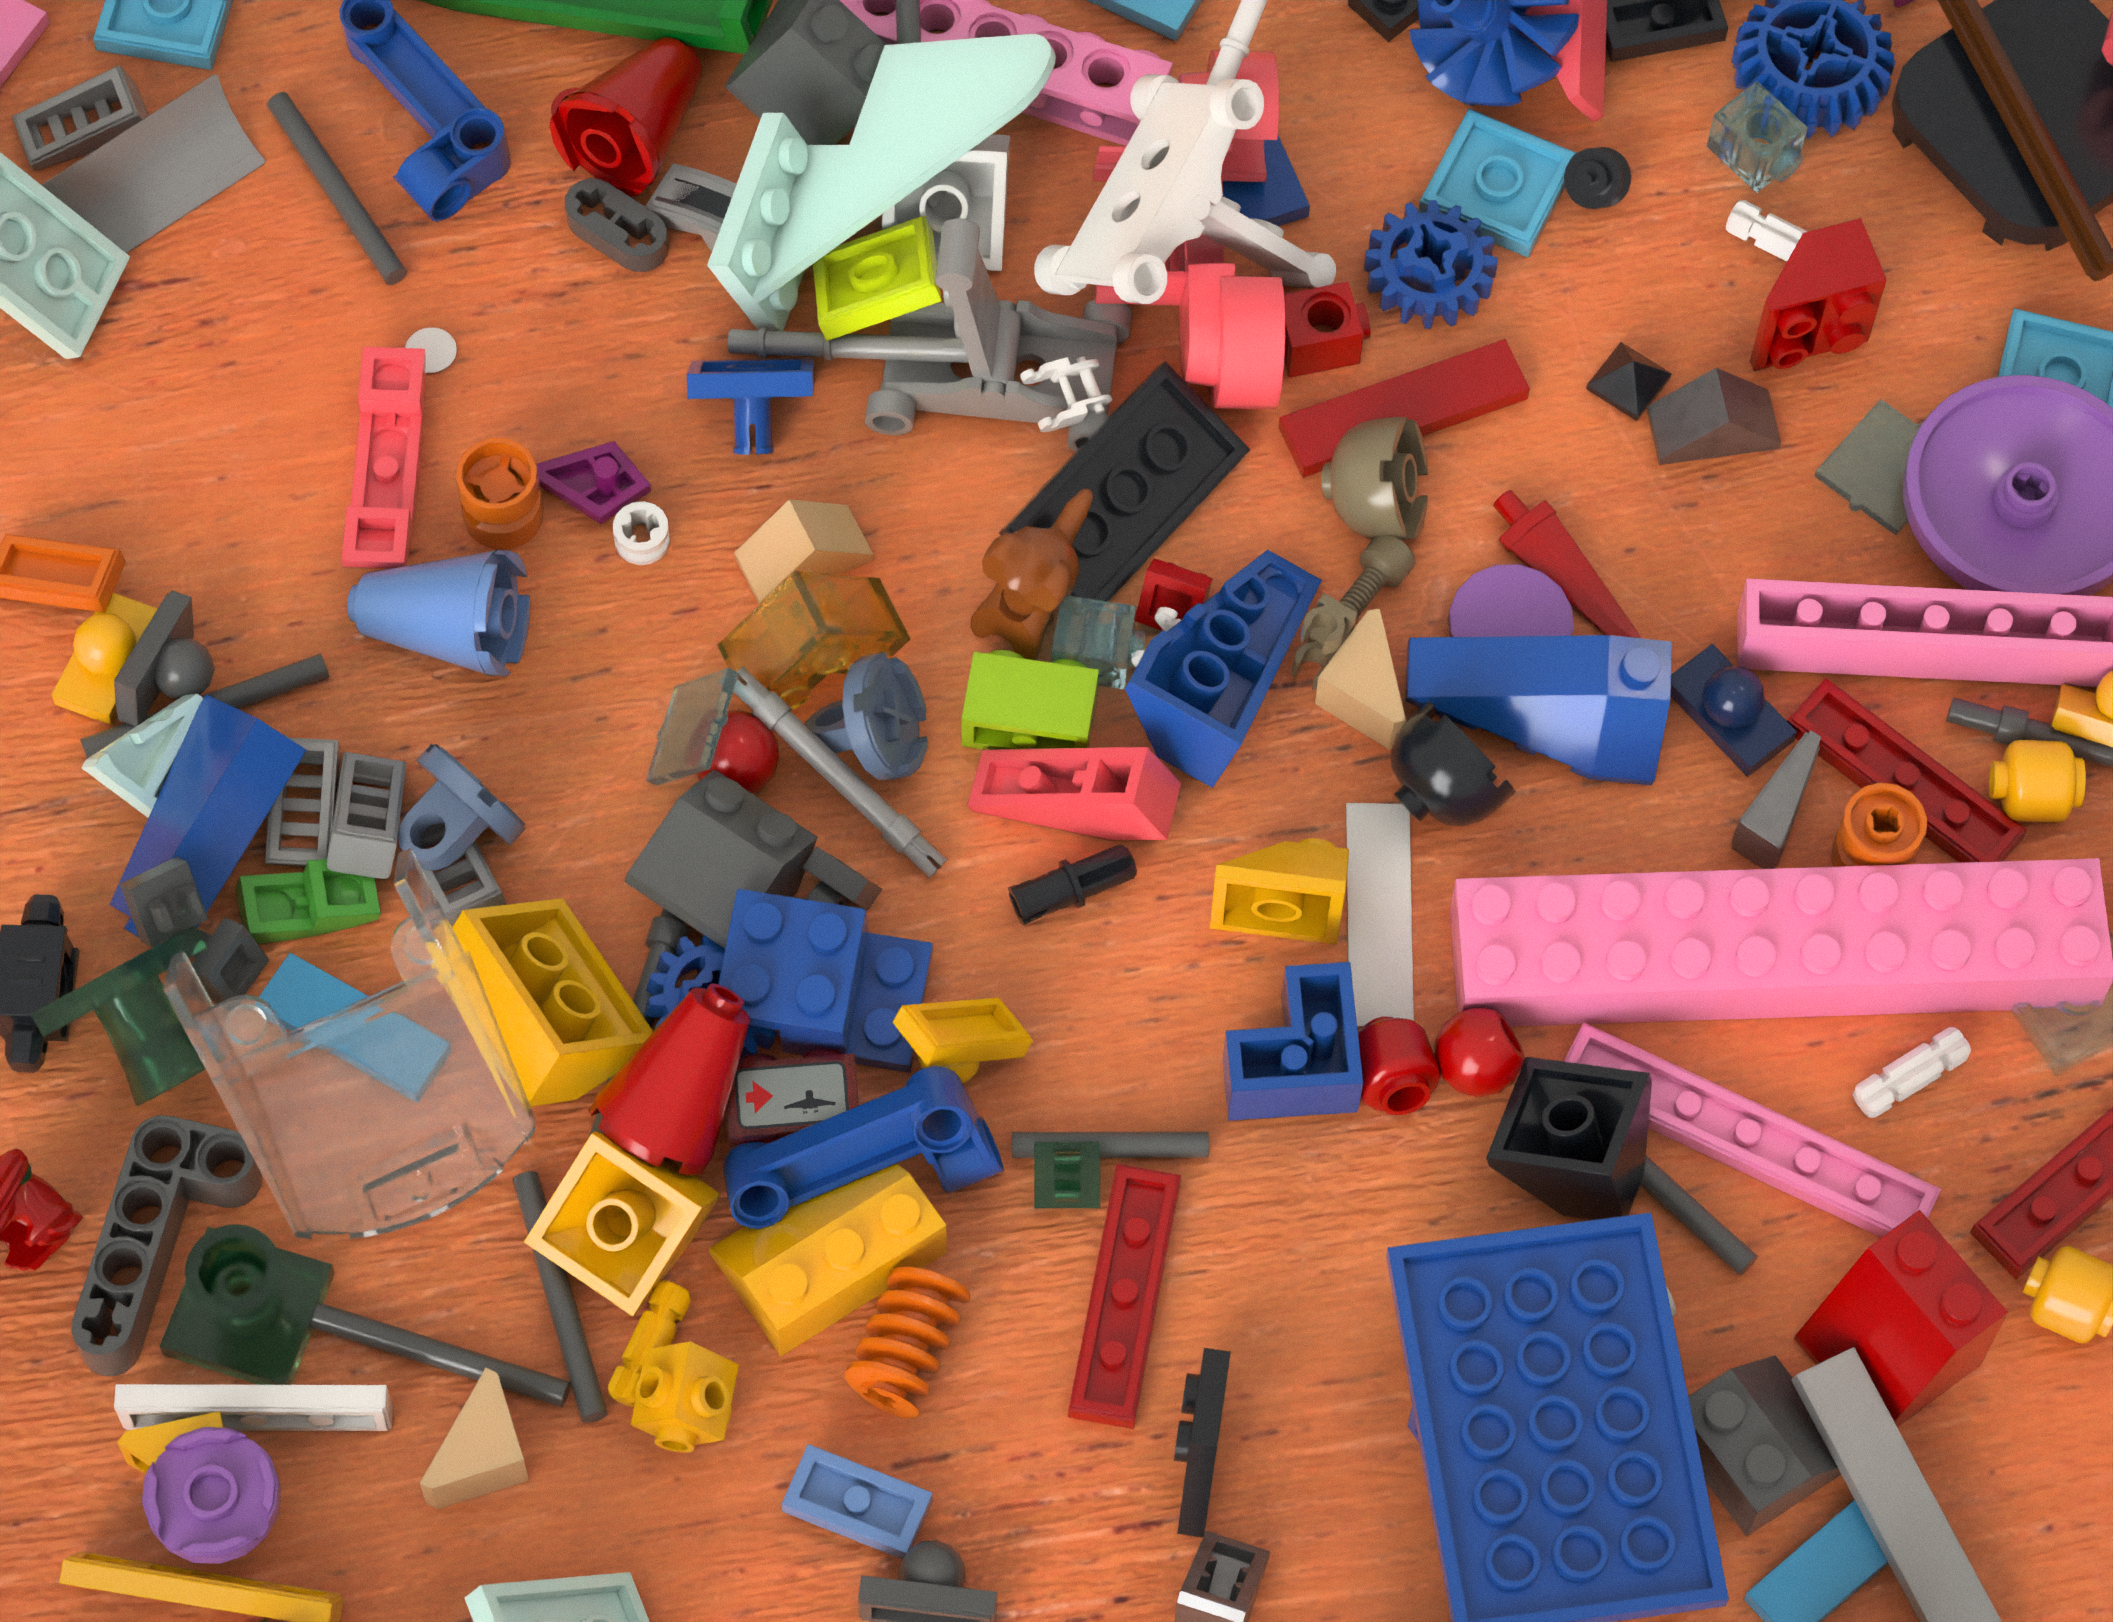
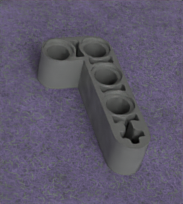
M163 1115L148 1118L136 1128L131 1138L72 1320L71 1332L84 1363L92 1372L101 1376H117L126 1373L138 1360L189 1200L224 1208H237L248 1204L258 1194L261 1188L262 1174L252 1144L243 1134L227 1128ZM175 1146L181 1149L178 1155L167 1163H154L150 1161L153 1153L159 1148ZM238 1160L244 1163L241 1171L234 1176L219 1178L213 1175L215 1169L223 1162ZM146 1206L161 1208L158 1217L152 1222L135 1224L130 1221L133 1214L140 1208ZM133 1266L142 1269L139 1277L130 1284L123 1286L111 1283L114 1274L122 1268ZM108 1308H110L111 1310H113L112 1316H111L110 1311H109ZM112 1323H114L118 1337L108 1336ZM95 1338L105 1339L103 1345H97Z

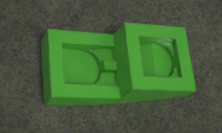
M327 859L308 860L303 872L240 876L236 885L241 923L257 944L332 933L378 920L381 914L375 878L331 871L327 868Z

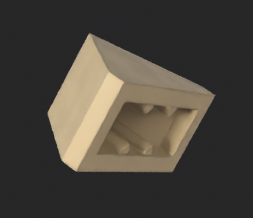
M790 499L734 552L735 559L760 608L874 561V554L848 505Z
M1379 608L1367 610L1320 673L1315 704L1391 750L1396 734L1405 724L1406 718Z
M485 1368L420 1481L426 1504L436 1509L529 1481L525 1461L498 1373L488 1368Z

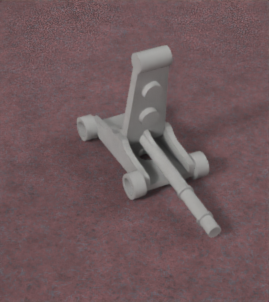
M954 218L945 221L943 224L935 278L937 286L943 289L944 303H935L892 318L889 335L846 334L826 341L823 333L769 331L767 327H760L759 330L730 329L728 350L731 354H756L759 358H767L768 355L824 357L825 360L830 361L834 358L886 360L881 388L879 391L869 395L864 420L866 426L880 434L903 435L912 431L916 410L1038 423L1046 417H1051L1053 420L1060 412L1067 410L1068 405L1059 382L1053 383L1051 379L1043 380L1042 383L1035 386H1025L1014 379L1016 365L1028 360L1036 361L1043 365L1068 357L1070 364L1077 363L1076 359L1083 356L1086 360L1097 359L1099 366L1093 370V374L1101 395H1111L1116 346L1128 340L1130 336L1132 311L1126 304H1095V300H1092L1085 305L1083 318L1049 312L1030 301L1018 300L1017 306L1010 301H998L978 249L980 227L973 221ZM952 362L969 363L973 377L962 379L956 376L951 369ZM1081 377L1068 379L1076 402L1088 399ZM1109 404L1104 406V412L1096 414L1095 410L1090 411L1081 423L1069 426L1067 444L1070 449L1076 452L1109 417Z

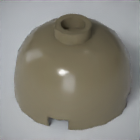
M1399 416L1361 422L1346 431L1334 449L1332 461L1324 464L1321 476L1324 497L1327 500H1333L1338 516L1353 532L1368 539H1373L1375 536L1392 535L1400 540L1415 539L1421 532L1427 511L1428 495L1415 497L1417 494L1418 475H1428V463L1424 440L1417 422L1414 419L1407 420V417Z

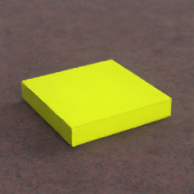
M920 216L843 243L813 264L818 323L826 341L942 301L940 287L935 283L937 260L934 236L926 216Z

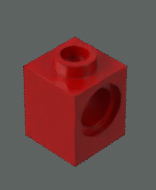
M1348 281L1284 294V363L1289 378L1360 364L1363 339H1368L1371 336L1370 321L1365 304L1363 302L1355 304ZM1317 325H1328L1336 330L1332 332H1320L1314 329L1313 327Z

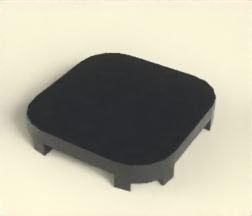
M1994 0L1983 7L1982 10L2095 215L2113 202V66L2106 61L2101 51L2109 20L2089 0ZM1953 28L1916 52L1902 67L1892 99L1894 117L1892 132L1903 149L1914 143L1986 219L1982 232L1999 245L2003 243L2005 238L2025 245L2045 244L2046 251H2049L2067 243L2066 236Z

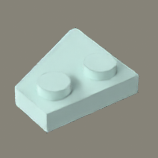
M189 694L180 697L86 759L81 768L149 818L203 697L199 694Z

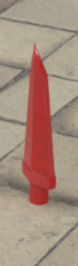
M1508 490L1494 502L1493 507L1511 526L1498 539L1508 552H1512L1529 568L1543 572L1562 588L1570 604L1604 635L1642 638L1556 515V511L1546 500L1529 510L1512 490Z

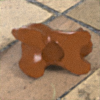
M1082 489L1070 499L1053 526L1049 529L1025 526L1014 533H1004L996 538L988 547L982 560L983 573L997 583L989 596L971 616L970 628L974 635L979 638H985L989 635L1002 636L1010 642L1015 653L1020 654L1024 659L1037 660L1047 625L1054 621L1053 611L1072 593L1080 573L1079 560L1073 548V542L1087 517L1093 500V493L1090 489Z

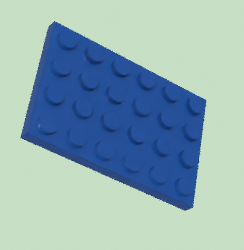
M1652 1213L1388 1247L1386 1261L1451 1622H1616L1725 1607L1729 1596Z

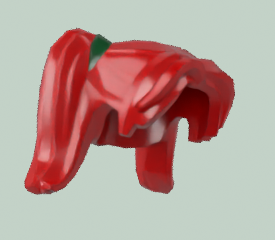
M13 1149L0 1156V1241L6 1244L10 1250L5 1261L7 1267L11 1269L18 1268L22 1271L28 1269L35 1271L70 1238L73 1229L80 1223L83 1215L74 1210L73 1205L64 1200L52 1185L32 1173L28 1158L22 1150Z

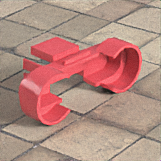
M1211 50L1207 71L1181 73L1178 82L1206 85L1220 50ZM1250 51L1248 57L1243 58L1235 79L1251 80L1259 86L1264 97V111L1261 119L1255 126L1249 129H1236L1222 164V193V181L1266 182L1267 180L1264 140H1278L1279 121L1278 67L1273 51ZM1098 146L1093 181L1107 182L1126 147ZM1201 234L1199 238L1187 240L1180 244L1165 261L1167 285L1163 295L1151 304L1126 302L1120 299L1114 287L1095 285V304L1179 305L1182 379L1186 383L1209 386L1211 404L1214 408L1273 410L1277 408L1282 390L1285 355V302L1282 277L1235 276V264L1224 263V245Z

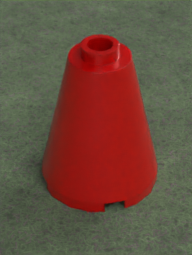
M658 38L562 99L557 107V111L551 116L549 126L553 143L564 162L573 171L581 165L595 177L594 179L608 182L628 196H637L656 179L702 79L703 70L697 53L691 46H687L674 38Z
M709 984L707 989L693 988L596 1095L589 1111L591 1116L598 1113L603 1115L598 1126L602 1133L623 1150L649 1164L660 1167L664 1158L667 1157L683 1162L678 1171L680 1174H702L714 1155L750 1023L749 1015L742 1009L744 1005L743 999L732 990L718 984Z

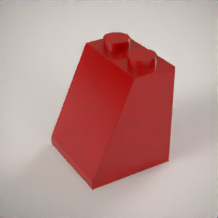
M1919 1209L1866 1249L1798 1331L1794 1340L1815 1365L1854 1347L1898 1428L1982 1364L2008 1311Z

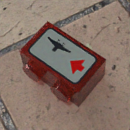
M817 1049L805 1053L802 1058L776 1060L775 1057L766 1054H753L740 1058L726 1107L730 1151L738 1145L748 1142L768 1144L859 1106L855 1053L841 1055L837 1050Z

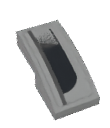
M672 163L645 207L657 214L664 221L667 228L701 235L708 248L712 251L737 184L698 169Z

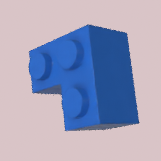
M1351 963L1285 966L1281 994L1284 1027L1228 1030L1225 1033L1222 1061L1228 1121L1355 1113L1359 1110L1363 1077Z

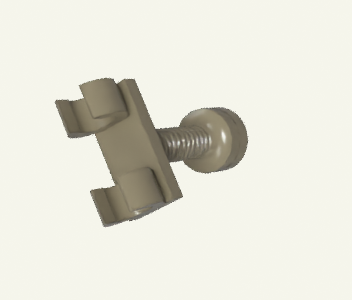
M1392 535L1375 536L1360 555V564L1364 571L1343 598L1337 601L1324 593L1318 600L1317 607L1308 611L1304 617L1300 637L1302 643H1304L1308 636L1309 639L1308 643L1301 645L1295 653L1292 666L1294 678L1300 672L1301 666L1304 663H1319L1323 668L1315 676L1312 689H1317L1318 676L1353 631L1355 621L1383 586H1399L1415 566V558L1409 547L1400 539Z

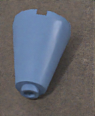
M495 550L368 572L349 591L347 600L348 616L352 622L356 623L359 633L364 636L489 676L507 677L511 672L505 668L507 662H519L528 634L530 595H518L516 576L527 577L526 568L519 554L512 551Z

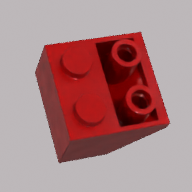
M1861 218L1802 234L1765 301L1750 358L1753 371L1772 366L1777 369L1790 368L1801 363L1806 357L1829 351L1834 354H1843L1855 350L1864 342H1868L1887 279Z

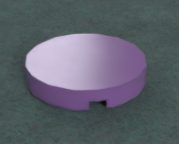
M1520 564L1494 565L1474 573L1457 590L1449 610V637L1572 636L1574 630L1572 606L1562 588L1543 572Z
M202 1427L181 1434L165 1446L166 1450L157 1458L155 1464L152 1462L144 1478L142 1504L153 1534L169 1552L192 1563L222 1564L248 1554L268 1536L279 1515L282 1488L271 1457L255 1441L248 1439L245 1434L232 1428Z

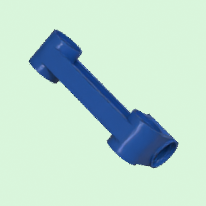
M344 0L340 8V20L351 55L375 75L432 137L431 140L406 158L393 178L432 221L446 220L456 214L466 202L495 181L500 180L508 172L511 159L503 122L496 113L487 109L411 28L393 8L390 0ZM367 25H379L378 27L372 30H361L363 27ZM478 143H490L488 147L481 150L470 149Z
M932 1066L923 1068L913 1074L903 1088L768 1144L748 1142L738 1145L725 1157L723 1173L732 1217L743 1226L761 1229L779 1222L787 1213L788 1208L920 1153H923L928 1164L933 1165L942 1189L947 1191L948 1194L1004 1171V1166L990 1129L985 1120L979 1117L959 1076L946 1067Z

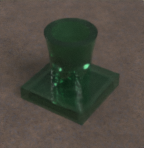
M195 925L31 1013L42 1036L45 1037L94 1010L124 1070L136 1107L217 1063L216 1059L197 1038L183 1018L158 976L207 949Z
M231 1224L215 1229L207 1227L205 1234L195 1243L188 1255L185 1266L186 1281L159 1346L162 1354L259 1385H291L313 1331L311 1319L318 1303L324 1302L335 1272L332 1264L277 1248L264 1233L250 1226Z

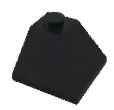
M1526 1057L1486 1157L1489 1167L1563 1216L1591 1220L1628 1216L1645 1170L1652 1087L1650 1073Z

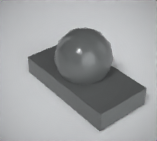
M173 590L169 594L167 593L116 676L114 688L118 721L135 727L141 724L160 692L171 698L179 699L189 694L201 695L210 686L215 670L214 663L207 648L193 639L192 597Z
M938 1540L920 1542L903 1556L898 1569L899 1580L861 1575L858 1607L859 1618H862L863 1621L996 1622L997 1592L962 1588L966 1579L965 1564L955 1549Z

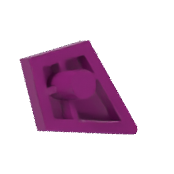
M615 441L536 464L540 487L600 524L616 515L624 506L639 500L651 492V484Z

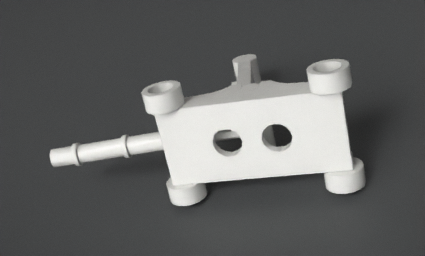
M1241 0L1227 36L1222 38L1219 44L1221 50L1206 85L1179 83L1177 79L1170 75L1146 74L1136 81L1131 91L1130 104L1133 113L1141 121L1071 246L1050 245L1044 248L1037 256L1034 275L1037 284L1043 291L1049 294L1073 295L1085 288L1087 284L1112 286L1120 299L1126 302L1151 304L1163 295L1167 285L1165 261L1176 247L1187 240L1199 238L1201 234L1269 269L1271 277H1282L1283 286L1312 289L1333 283L1336 275V265L1332 257L1328 254L1306 252L1282 238L1284 235L1282 228L1261 219L1246 217L1240 213L1241 206L1223 197L1222 164L1236 129H1249L1255 126L1261 119L1264 111V97L1259 86L1251 80L1235 79L1243 58L1248 57L1250 52L1248 46L1268 0Z

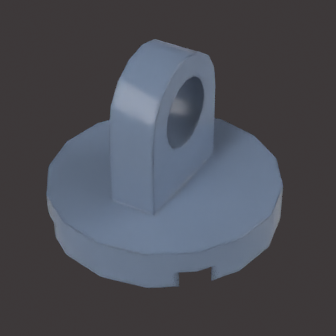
M888 653L862 656L851 664L844 681L843 700L833 702L819 709L805 723L834 753L853 750L864 769L878 780H895L910 777L920 768L928 746L927 736L919 737L918 722L926 720L927 713L919 684L908 666L897 657L888 659Z
M430 744L417 758L416 761L437 781L410 809L400 823L398 840L399 846L405 855L419 867L425 870H439L450 866L487 827L508 845H511L526 829L524 827L525 823L503 801L499 803L500 801L481 784V781L442 747L440 748L437 744ZM445 823L446 830L440 843L429 849H421L420 839L424 831L431 825Z

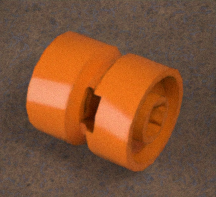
M488 438L473 444L463 453L456 469V483L461 500L462 516L468 533L479 544L492 549H512L525 544L536 535L543 522V502L541 491L539 490V476L532 453L521 443L508 438Z
M1876 783L1865 786L1853 794L1845 807L1840 821L1841 825L1832 844L1831 861L1833 867L1914 864L1927 828V816L1922 803L1912 792L1896 784Z

